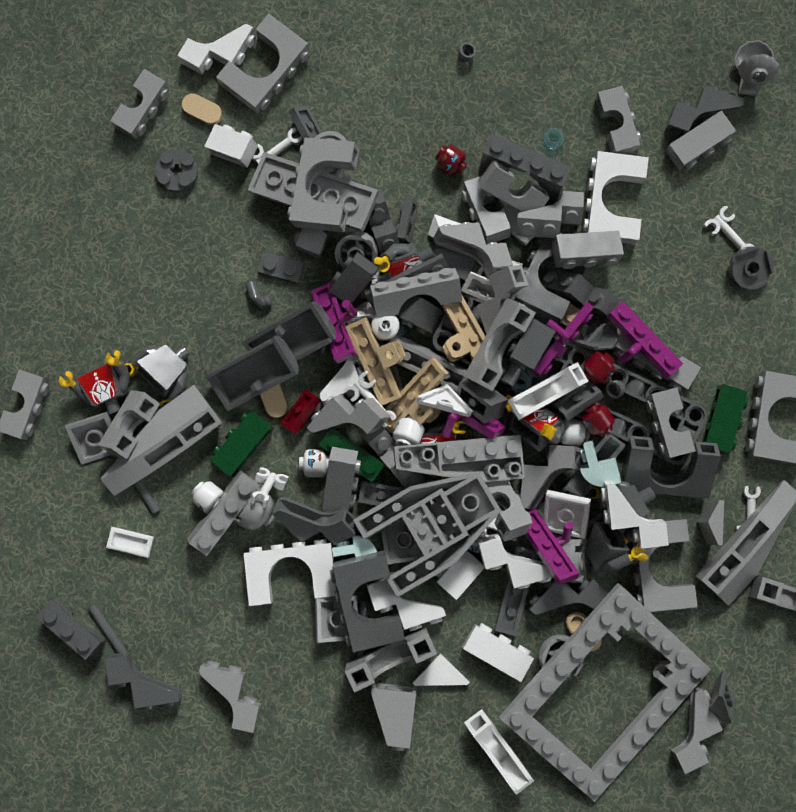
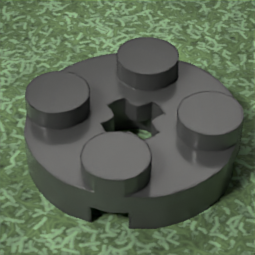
M176 149L165 151L160 155L156 163L155 173L159 183L171 192H183L196 182L198 166L191 154ZM175 166H179L182 172L178 173V176H174V172H172Z
M754 246L744 247L730 258V275L736 285L750 290L761 288L769 281L767 279L773 273V259L767 251ZM750 263L756 265V268L753 269V273L747 271V267Z

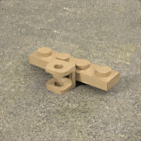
M462 296V301L445 304L442 307L457 333L450 337L442 347L450 362L458 361L468 354L473 360L485 338L483 331Z
M367 317L346 326V330L363 368L369 372L367 374L369 381L376 380L372 388L379 403L385 405L402 397L389 368L406 357L401 343L393 341L380 347Z
M431 358L400 392L402 397L392 401L386 407V411L394 412L397 417L393 421L390 417L387 419L388 425L385 428L389 433L394 432L398 421L402 418L411 416L419 424L425 422L432 423L441 413L440 409L416 402L419 395L435 389L449 374L436 358Z

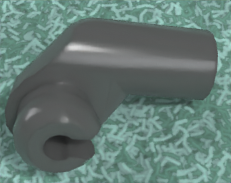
M248 282L246 288L250 299L262 310L271 307L272 303L269 296L261 298L256 282Z

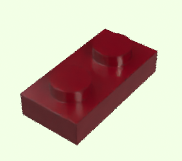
M305 389L280 424L296 435L310 415L316 410L321 399Z

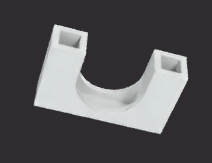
M598 151L595 158H591L590 170L593 171V176L588 180L587 191H591L590 199L587 198L585 203V211H588V218L584 219L583 232L619 231L622 243L635 245L639 241L642 219L620 217L610 213L602 202V189L614 181L642 184L646 179L649 157Z
M327 539L314 540V545L305 546V542L292 543L291 548H284L283 544L271 545V550L262 551V547L249 548L248 553H244L249 606L271 604L273 602L271 572L275 564L285 557L299 558L309 566L312 573L315 598L335 596L337 585L336 582L332 583L330 570L333 569L334 562L332 543H327Z

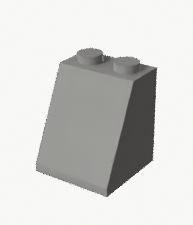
M375 682L371 687V695L387 746H392L391 749L395 751H405V748L410 749L416 687Z

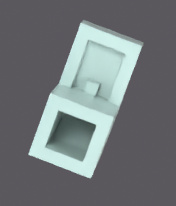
M593 441L585 442L581 455L583 462H588V464L581 465L580 470L583 477L589 483L604 487V481H612L614 484L621 483L616 458L598 461Z
M359 535L352 536V545L349 544V541H344L337 544V547L332 548L333 557L354 553L355 557L377 552L375 545L369 539H364L363 536Z

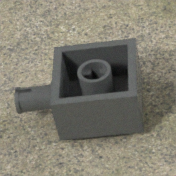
M532 319L526 332L516 336L520 338L519 341H514L506 353V356L509 357L507 363L510 366L501 381L510 387H514L521 372L529 375L535 369L556 331Z

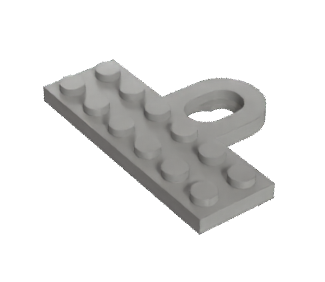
M325 131L314 137L318 139L347 141L343 135L335 131ZM263 152L249 185V193L289 207L292 206V188L296 185V167L300 164ZM329 169L319 173L311 185L312 199L325 203L343 204L348 211L346 226L364 232L380 192L377 189L342 178L345 169Z

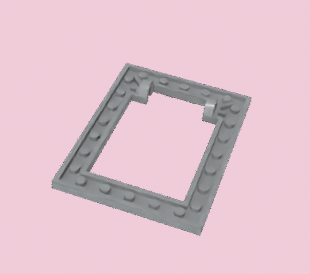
M617 583L502 712L499 718L595 802L711 669L625 588ZM633 627L668 659L667 661H660L653 669V676L664 686L593 767L590 768L540 724L533 715L606 633L618 642L622 638L617 634L621 628L628 631ZM666 669H669V671L667 672V674H666L665 676H663V675H662L663 672H664Z

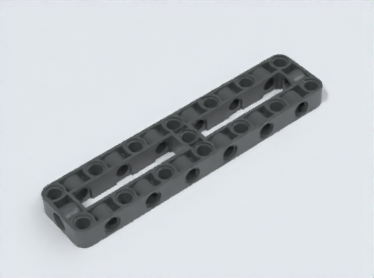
M461 292L477 323L483 326L477 305L485 301ZM446 313L432 340L433 349L445 357L446 355L442 347L438 345L437 340L440 337L449 339L457 334ZM553 335L542 357L557 340V336ZM514 337L512 340L518 342L520 338ZM567 341L563 345L566 350L559 358H553V360L560 363L561 368L559 372L574 364L572 361L573 355L581 357L582 363L579 366L584 371L583 364L593 353ZM468 354L456 362L469 367L472 359ZM502 357L501 365L505 371L498 382L522 393L547 379L540 375L537 378L532 373L528 375L521 372V375L525 377V383L520 385L515 382L514 387H510L501 381L510 366L507 363V359ZM613 363L616 369L615 374L619 375L620 381L626 387L624 394L636 399L637 403L647 407V396L651 392L658 393L668 390ZM611 377L600 385L606 387L608 383L612 382ZM680 396L683 409L673 412L670 416L675 418L676 424H678L675 431L683 432L690 430L693 444H695L706 421L707 413L701 405ZM555 401L547 405L556 410ZM609 409L615 419L613 430L609 433L621 442L628 445L629 436H632L633 430H637L640 432L641 437L652 438L654 458L672 466L683 464L688 459L690 453L680 455L678 460L673 458L665 459L664 455H661L659 452L658 443L660 440L658 434H655L652 429ZM583 410L573 418L582 420V416L584 415L585 410ZM691 410L697 413L698 418L696 422L692 421L689 417Z

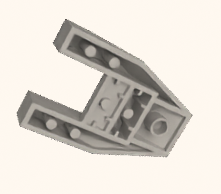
M476 472L410 486L353 521L364 539L372 537L402 518L405 521L424 556L386 578L396 597H399L454 565L496 518L501 509L480 473Z

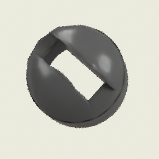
M468 42L463 43L458 51L459 58L465 62L472 60L476 54V48Z
M614 380L606 386L608 396L613 399H617L625 393L626 387L622 381Z

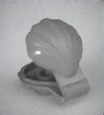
M760 40L748 41L739 47L734 58L735 66L741 77L738 93L758 96L762 84L770 81L778 74L779 63L774 58L773 50L768 44Z

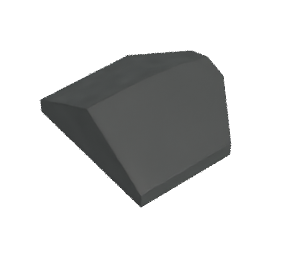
M593 315L585 325L582 324L578 329L580 332L572 342L569 340L572 344L591 350L612 349L618 343L617 327L610 320Z
M720 672L712 693L709 709L727 724H732L736 699L735 695L730 693L727 683L728 673Z

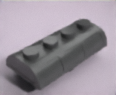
M313 301L242 341V344L249 351L274 336H279L285 341L296 361L335 340L336 331L323 308Z
M274 336L210 371L205 376L226 410L229 411L298 374L299 369L297 361L285 341L279 336Z

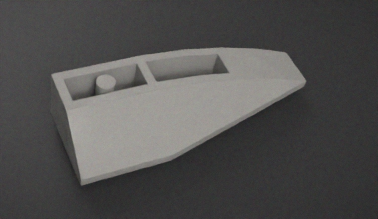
M192 385L155 413L150 422L135 437L138 442L127 459L118 457L101 477V480L115 496L176 457L222 422L195 385Z
M521 435L501 436L493 440L490 438L393 447L395 469L449 478L479 472L484 482L525 478Z
M782 480L696 575L703 584L728 606L759 573L796 504V490L785 480Z

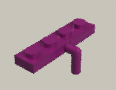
M329 282L311 292L314 301L323 308L335 328L336 339L331 341L329 345L334 360L338 364L357 355L346 330V321L355 318L358 313L349 300L342 302V307L346 311L342 313L337 296L329 291L332 286Z
M624 301L607 315L608 319L633 344L619 357L618 361L620 364H626L640 351L666 379L683 365L677 356Z
M586 302L565 330L551 319L546 324L547 327L556 331L555 334L559 337L531 372L537 378L541 373L547 374L553 366L550 363L551 360L562 355L566 350L563 345L567 340L572 342L580 332L577 330L578 326L581 323L585 325L593 316L590 313L594 308L591 304Z
M448 412L450 414L442 436L450 437L455 422L458 419L492 440L502 435L506 426L499 423L498 419L484 424L473 414L466 417Z
M536 508L527 511L533 523L525 535L557 584L562 585L578 579V570L561 547V545L570 542L573 524L566 522L562 536L555 538Z

